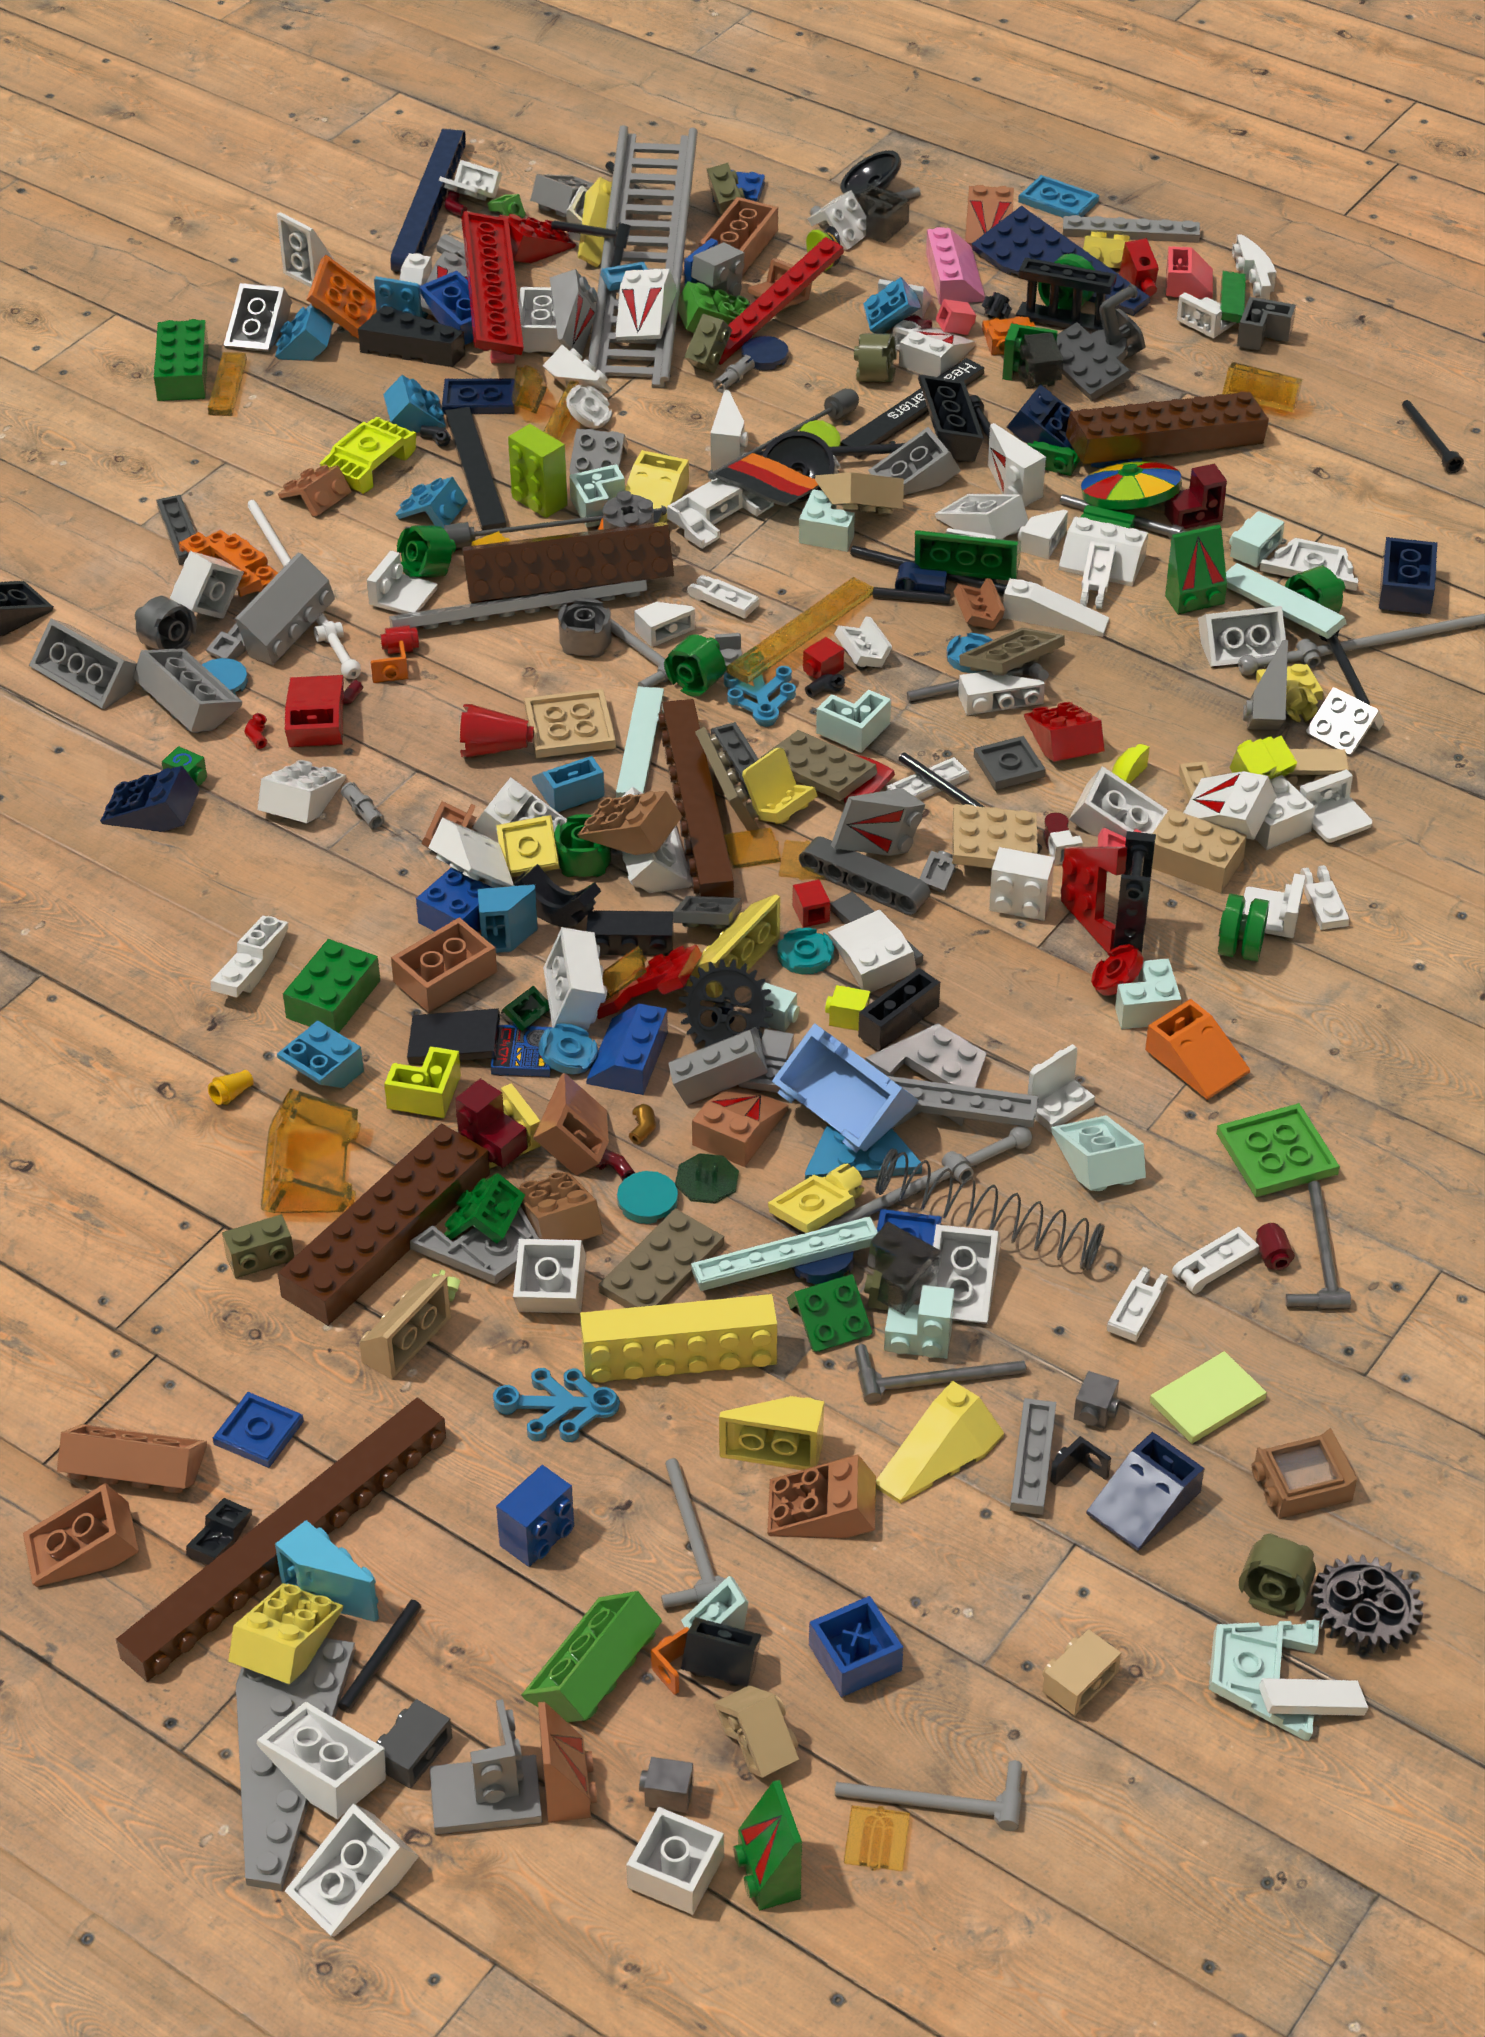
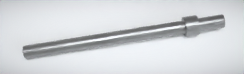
M1062 494L1060 498V504L1084 510L1086 505H1090L1085 500ZM1135 516V526L1167 535L1169 539H1171L1173 534L1187 532L1184 530V527L1178 525L1169 526Z

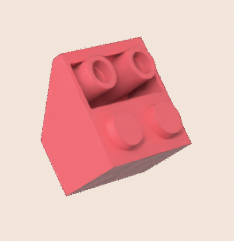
M1168 246L1166 296L1179 298L1181 294L1186 292L1198 299L1205 297L1213 298V268L1192 247Z

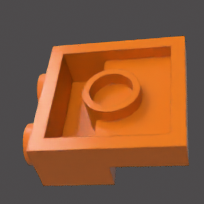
M1021 316L982 321V330L990 354H1004L1005 339L1011 323L1035 327L1034 322H1030L1029 317Z

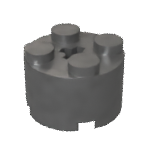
M629 491L618 492L616 497L606 502L602 510L604 529L654 523L652 501L639 495H633Z
M162 595L152 598L143 607H139L134 615L138 639L141 643L155 650H186L191 643L188 640L192 633L195 634L197 628V621L193 611Z
M591 598L576 599L574 604L567 607L566 603L561 607L558 613L559 640L563 647V652L567 655L575 654L591 656L593 658L602 656L604 650L611 643V613L609 608H604L602 602Z

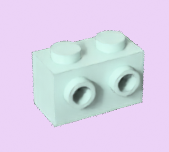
M1258 511L1250 519L1248 518L1238 531L1232 534L1229 542L1231 545L1230 557L1257 568L1261 561L1282 542L1285 522Z

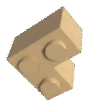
M749 1685L714 1702L725 1735L738 1740L750 1773L763 1778L799 1760L795 1750L798 1747L796 1736L786 1726L783 1718L786 1715V1710L783 1702L777 1695L775 1696L773 1693Z

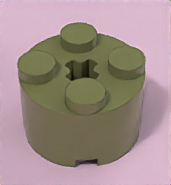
M864 333L859 335V346L854 348V360L858 361L859 365L856 371L857 381L893 382L896 368L892 367L894 360H897L896 340L892 336L893 334Z
M1274 1534L1263 1535L1261 1540L1252 1546L1239 1578L1241 1593L1244 1590L1250 1597L1248 1602L1254 1608L1266 1614L1285 1616L1287 1611H1299L1304 1606L1315 1577L1314 1553L1305 1545H1299L1293 1541L1279 1538Z

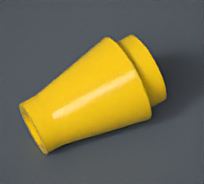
M248 1070L215 1077L208 1084V1094L215 1104L227 1105L244 1090L252 1086L254 1081Z

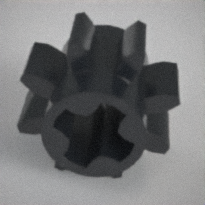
M994 292L993 296H986L982 307L986 310L984 315L990 319L1008 318L1012 307L1008 304L1010 299L997 292Z

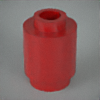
M410 625L385 628V634H380L382 650L387 649L388 654L400 653L399 641H403L405 652H411L414 648H419L417 627L410 628Z

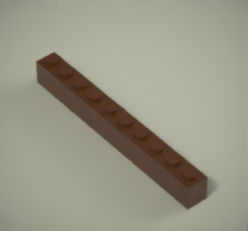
M694 699L662 702V713H658L659 729H664V731H661L663 747H668L665 748L666 764H671L669 766L670 782H675V784H672L674 800H679V802H676V807L683 816V820L680 821L681 836L687 838L684 839L685 855H690L691 857L688 858L689 875L694 874L695 876L692 877L693 894L698 893L702 897L734 898V879L708 761L695 731L700 729Z

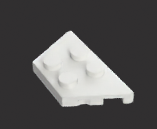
M1294 538L1288 542L1287 546L1275 551L1274 557L1269 561L1263 559L1260 565V571L1292 577L1300 572L1323 565L1330 569L1337 578L1343 580L1345 589L1357 591L1358 578L1353 576V566L1348 560L1347 551L1345 548Z

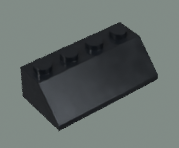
M919 374L918 380L936 436L949 450L955 460L959 462H975L984 437L965 381Z

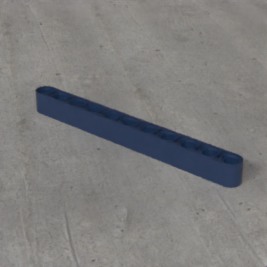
M441 130L392 250L390 259L391 271L401 272V267L409 253L423 255L448 191L447 188H444L445 183L440 182L439 178L453 179L465 148L466 133L464 130Z

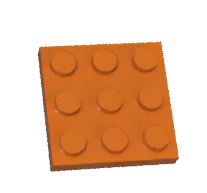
M325 255L320 260L307 301L314 308L319 309L330 317L333 322L346 329L352 336L359 339L358 328L377 312L375 291L328 255Z

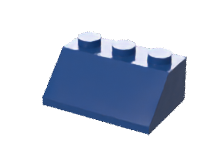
M639 1003L613 1017L586 1083L644 1095L668 1034L667 1009Z

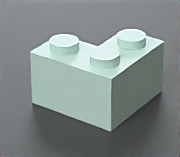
M617 464L569 475L570 500L581 518L602 516V510L606 502L616 497L618 492L625 491V478ZM601 521L587 522L584 524L586 528L592 526H599Z
M813 489L799 518V543L848 552L854 538L855 513L837 509V505H833L822 490Z
M868 690L853 704L831 694L817 708L816 733L862 753L890 725L891 699Z
M1169 958L1143 961V967L1139 973L1137 983L1118 984L1115 1010L1121 1030L1148 1027L1149 1024L1181 1005L1182 999Z
M922 1285L919 1305L890 1302L885 1327L884 1351L947 1359L952 1331L954 1289Z

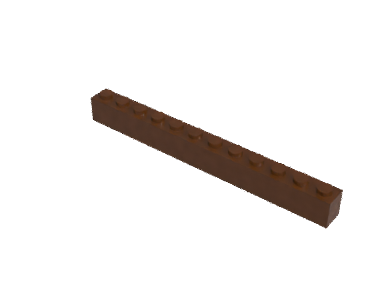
M416 1397L117 1637L116 1643L120 1659L146 1682L155 1675L163 1673L171 1662L182 1653L190 1651L198 1640L208 1632L217 1629L226 1617L234 1611L240 1610L253 1595L267 1588L273 1579L280 1574L275 1543L306 1520L316 1529L318 1527L322 1528L327 1535L334 1529L342 1527L351 1515L360 1508L366 1507L372 1498L383 1489L391 1487L400 1475L408 1469L414 1468L420 1459L432 1449H437L446 1439L444 1417Z

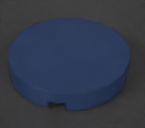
M758 336L751 338L741 348L742 357L744 355L751 357L747 363L752 359L754 360L755 367L753 369L762 371L773 370L777 368V365L781 363L784 365L788 360L789 351L787 344L776 337Z
M854 1252L795 1266L793 1271L798 1278L802 1276L806 1278L807 1282L812 1284H821L844 1277V1273L848 1270L849 1273L852 1271L855 1262Z

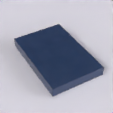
M444 379L442 411L446 414L445 410L469 407L471 414H515L516 379Z

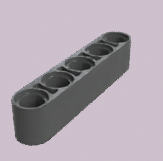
M824 837L814 838L799 855L801 866L808 872L906 915L915 914L931 894L929 886L921 879L859 852L835 849L831 846L832 841Z

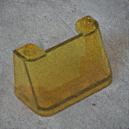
M290 1088L274 1115L268 1131L261 1210L273 1214L344 1212L346 1208H349L354 1203L356 1191L352 1190V1183L345 1181L347 1146L352 1139H357L361 1128V1123L357 1122L358 1109Z

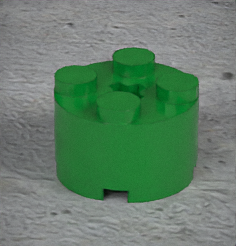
M414 525L410 528H405L401 532L397 543V552L401 553L403 572L409 577L446 576L452 554L456 550L454 540L450 539L445 529L440 526Z
M1319 565L1300 572L1287 580L1286 588L1336 613L1340 612L1345 584L1330 569Z
M696 634L689 635L670 651L664 661V669L672 684L674 685L677 682L682 687L681 692L689 696H700L727 672V666L719 650L720 645L718 641L712 637L706 638Z
M578 814L567 818L566 823L561 826L559 823L555 828L554 836L559 866L562 874L566 877H599L606 873V868L611 862L610 847L581 839L578 836L585 826V821L592 815Z

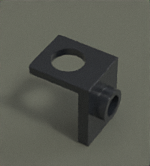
M1080 1436L1068 1448L1063 1447L1057 1453L1055 1460L1052 1462L1050 1482L1057 1485L1079 1463H1082L1106 1480L1109 1477L1111 1457ZM1089 1453L1095 1455L1100 1460L1102 1466L1095 1464L1090 1458Z

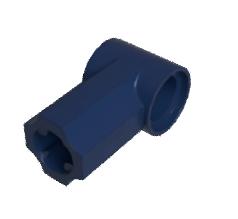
M904 562L899 566L895 589L945 593L948 573L920 569L913 562Z

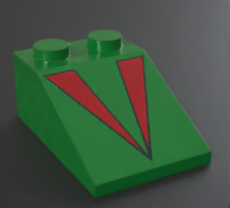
M1218 524L1173 534L1171 537L1165 597L1175 612L1183 614L1225 604L1227 577L1221 526Z
M780 1780L771 1783L738 1829V1845L733 1846L738 1867L744 1866L747 1874L744 1877L747 1895L749 1898L755 1897L759 1911L801 1899L802 1840Z

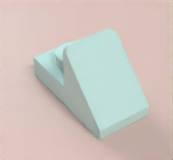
M728 1576L691 1610L681 1622L684 1627L690 1629L695 1617L744 1630L749 1602L734 1578Z

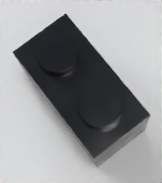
M695 1617L687 1633L681 1669L689 1671L698 1677L708 1676L723 1680L732 1686L742 1685L747 1687L755 1671L762 1635Z

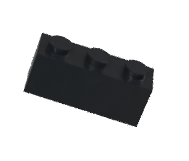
M588 910L586 931L595 933L596 944L600 947V955L657 956L663 954V956H668L673 951V911Z
M916 969L859 1012L858 1037L878 1051L883 1050L939 1007L941 982L922 969Z

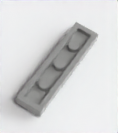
M1024 1398L1010 1511L1043 1515L1056 1402Z

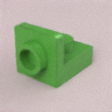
M505 194L487 203L490 211H499L500 214L505 216L515 214L521 218L526 216L519 194Z

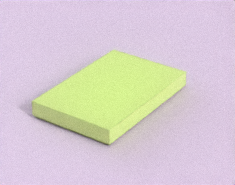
M1224 1351L1151 1394L1150 1403L1193 1444L1264 1401L1267 1392Z

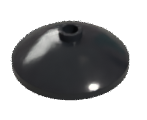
M887 150L872 154L861 160L842 179L840 185L842 193L844 194L851 190L856 199L868 198L882 193L899 173L902 163L899 154L895 151Z
M805 431L787 432L776 437L769 443L762 455L795 471H801L803 475L815 479V475L834 474L835 471L834 456L828 444L817 435ZM811 492L795 502L808 501Z

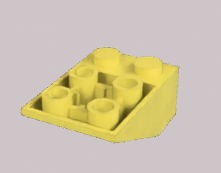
M642 450L633 464L625 491L651 500L653 509L661 508V505L667 508L668 505L682 497L689 485V460ZM667 512L665 515H661L659 522L667 523Z
M283 1583L234 1624L228 1662L290 1685L307 1669L342 1612L343 1605L331 1601L326 1596L314 1595L301 1590L296 1585Z

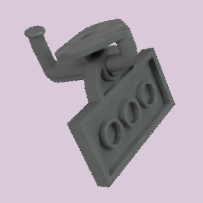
M1130 284L1127 288L1119 291L1101 304L1099 312L1103 325L1102 330L1090 334L1076 322L1058 334L1055 368L1091 401H1094L1131 377L1130 370L1121 362L1146 348L1144 336L1139 326L1121 309L1115 310L1117 305L1127 299L1137 297V288L1133 284Z

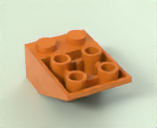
M1189 999L1148 1025L1145 1050L1207 1100L1250 1073V1068L1213 1016L1192 999Z

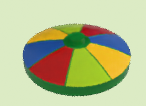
M1144 461L1121 463L1099 469L1088 475L1081 484L1082 497L1088 504L1104 509L1127 510L1143 508L1162 503L1177 495L1182 488V479L1178 469L1164 463Z

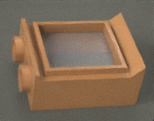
M1331 1428L1319 1436L1262 1450L1260 1447L1257 1448L1255 1462L1251 1466L1255 1480L1261 1482L1264 1488L1266 1503L1270 1508H1274L1278 1519L1353 1501L1357 1477Z

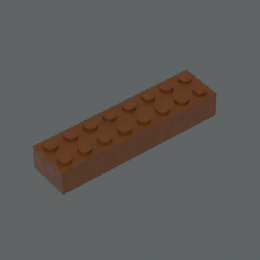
M1250 392L1217 394L1216 396H1197L1188 399L1151 401L1142 404L1105 406L1103 408L1070 411L1066 437L1082 463L1089 464L1264 444L1269 418Z
M666 522L462 547L470 602L674 576L669 525Z
M441 1123L278 1272L281 1297L329 1326L410 1250V1241L429 1227H435L457 1206L456 1202L466 1190L472 1191L481 1179H486L490 1175L488 1150Z

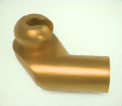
M647 1104L636 1106L632 1112L633 1116H637L635 1120L638 1121L639 1125L629 1133V1138L636 1145H640L656 1128L654 1111Z

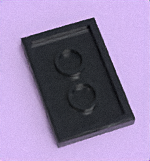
M499 1008L413 1015L407 1053L409 1065L423 1064L430 1046L459 1051L460 1061L496 1058L500 1024Z

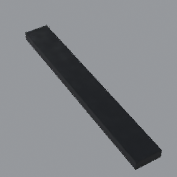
M470 408L445 410L446 419L481 531L507 528L506 519Z

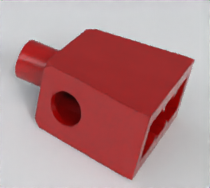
M1147 238L1125 242L1119 275L1148 296L1154 295L1157 292L1156 280L1159 268Z

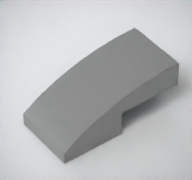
M237 623L228 633L223 631L219 633L206 649L208 654L217 658L234 660L246 651Z

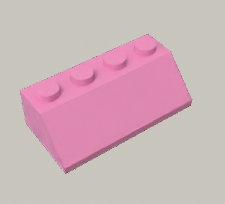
M937 227L935 229H927L926 255L939 305L942 304L943 299L968 303L983 302L985 295L972 247L950 228Z

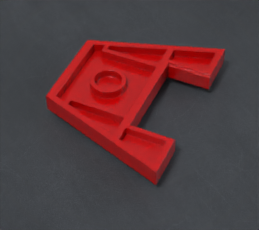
M1127 847L1064 848L1063 877L1060 891L1061 902L1102 948L1109 953L1114 947L1116 925L1104 919L1107 871L1116 876L1125 873Z
M697 944L686 949L684 946H680L665 957L663 954L653 957L648 961L649 965L635 974L631 980L605 999L604 1003H600L597 1010V1018L601 1019L619 1012L633 997L658 988L661 994L664 995L684 987L702 955Z

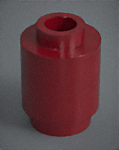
M1276 1223L1262 1225L1256 1232V1243L1259 1245V1251L1265 1266L1275 1270H1282L1288 1267L1295 1255L1285 1230Z

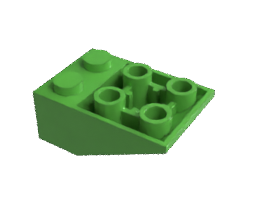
M687 281L679 296L678 312L685 329L695 333L702 314L724 320L729 325L750 304L743 296L738 295L736 297L721 289L714 290L702 283L695 284Z

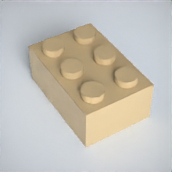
M1171 808L1152 833L1156 834L1152 869L1219 893L1223 892L1244 860L1247 835Z

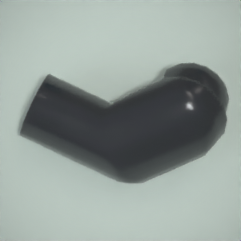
M421 426V437L431 438L441 447L447 446L450 443L451 437L445 428Z
M824 674L807 685L805 692L810 698L815 697L821 692H838L842 690L845 679L840 674Z

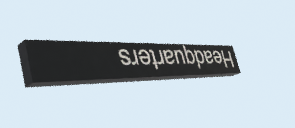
M965 358L938 377L965 381L967 386L984 374L985 367ZM921 388L840 441V446L881 444L927 413L928 408ZM855 455V457H857V458H860L861 456H863V455Z

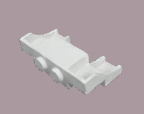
M716 478L668 505L667 519L683 528L685 538L702 549L720 538V530L714 526L717 522L741 508L758 516L773 507L774 503L737 485Z

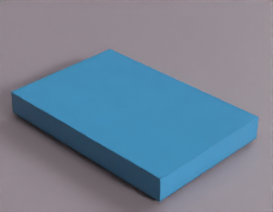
M1040 175L1019 195L1018 202L1062 218L1072 215L1083 217L1099 202V195Z

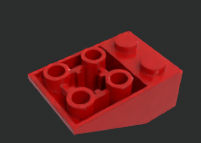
M510 214L509 216L499 215V217L506 218L509 221L513 261L534 263L576 246V243L569 238L570 235L568 233L552 229L551 223L553 221L551 220L542 222L533 217L523 219L515 214Z
M343 675L290 677L285 705V734L289 747L343 745Z
M1062 702L1057 704L1058 707L1048 709V707H1037L1032 709L1031 713L1024 714V718L1043 754L1053 762L1105 752L1102 721L1093 716L1092 713H1088L1081 707L1076 706L1073 702Z

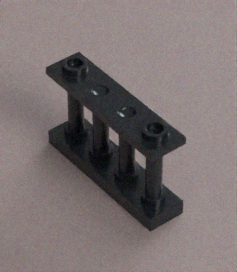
M1031 258L1024 259L1019 269V278L1028 281L1026 302L1022 301L1016 317H1029L1030 322L1034 321L1066 328L1078 322L1086 331L1092 333L1103 329L1099 308L1105 301L1106 294L1111 295L1116 284L1117 274ZM1037 282L1051 285L1049 306L1036 304ZM1060 286L1073 288L1072 311L1058 308ZM1083 290L1096 293L1095 315L1081 312Z
M1127 831L1125 847H1127L1126 870L1124 874H1121L1113 949L1120 945L1130 944L1142 953L1156 834Z

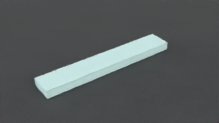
M1236 563L1226 571L1227 588L1266 608L1282 606L1284 617L1327 639L1347 624L1344 616L1239 563Z
M637 687L616 789V798L622 797L632 787L645 794L658 729V713H661L664 698V688Z
M869 1216L691 1263L692 1272L700 1291L878 1245L880 1244V1236Z

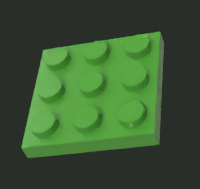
M1300 1103L1217 1125L1216 1134L1255 1198L1339 1174L1340 1166Z

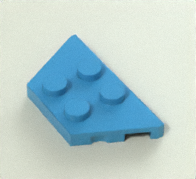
M826 1126L805 1171V1180L814 1174L818 1177H826L830 1171L842 1164L854 1166L862 1178L878 1177L882 1163L892 1148L894 1150L897 1149L898 1154L901 1152L907 1154V1175H911L921 1161L892 1128L867 1151L859 1149L856 1153L842 1143L845 1137L832 1126ZM904 1155L897 1159L892 1176L905 1174L906 1161ZM922 1165L915 1174H922Z

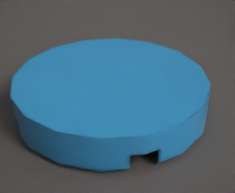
M967 633V637H961V635L954 637L947 646L946 656L949 664L953 668L966 673L987 671H972L970 667L960 665L959 655L993 639L978 633Z
M219 658L202 664L235 695L240 689L243 691L246 688L248 677L246 668L242 663L233 659Z
M561 1023L556 1024L555 1028H547L539 1042V1054L543 1061L552 1069L565 1074H579L589 1070L596 1059L598 1049L595 1040L592 1041L588 1037L589 1033L573 1024Z

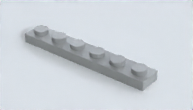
M1072 215L1063 217V235L1067 237H1085L1087 235L1091 236V231L1107 233V238H1114V234L1130 236L1129 239L1131 240L1147 238V240L1199 243L1200 222L1190 220L1184 222L1171 221L1168 219L1148 220L1145 218L1125 219L1123 217L1103 218L1100 216L1080 217Z

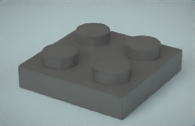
M1024 736L974 748L973 757L995 790L1045 777V767Z
M686 896L673 911V923H682L684 927L710 924L712 928H725L727 925H730L741 911L742 898Z

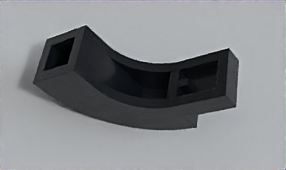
M538 864L524 871L513 881L514 886L535 885L537 917L560 927H571L581 922L588 915V910L594 909L593 906L596 904L594 898L601 892V889L595 882L577 892L564 890L556 885Z

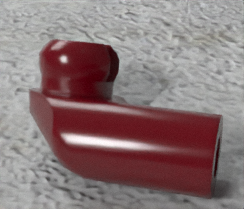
M450 190L448 191V196L445 197V208L449 212L462 217L463 211H467V207L459 204L460 194Z
M353 680L344 691L343 705L353 703L363 690L361 682Z
M605 1149L600 1163L595 1166L602 1170L607 1164L610 1165L622 1181L635 1173L622 1155Z

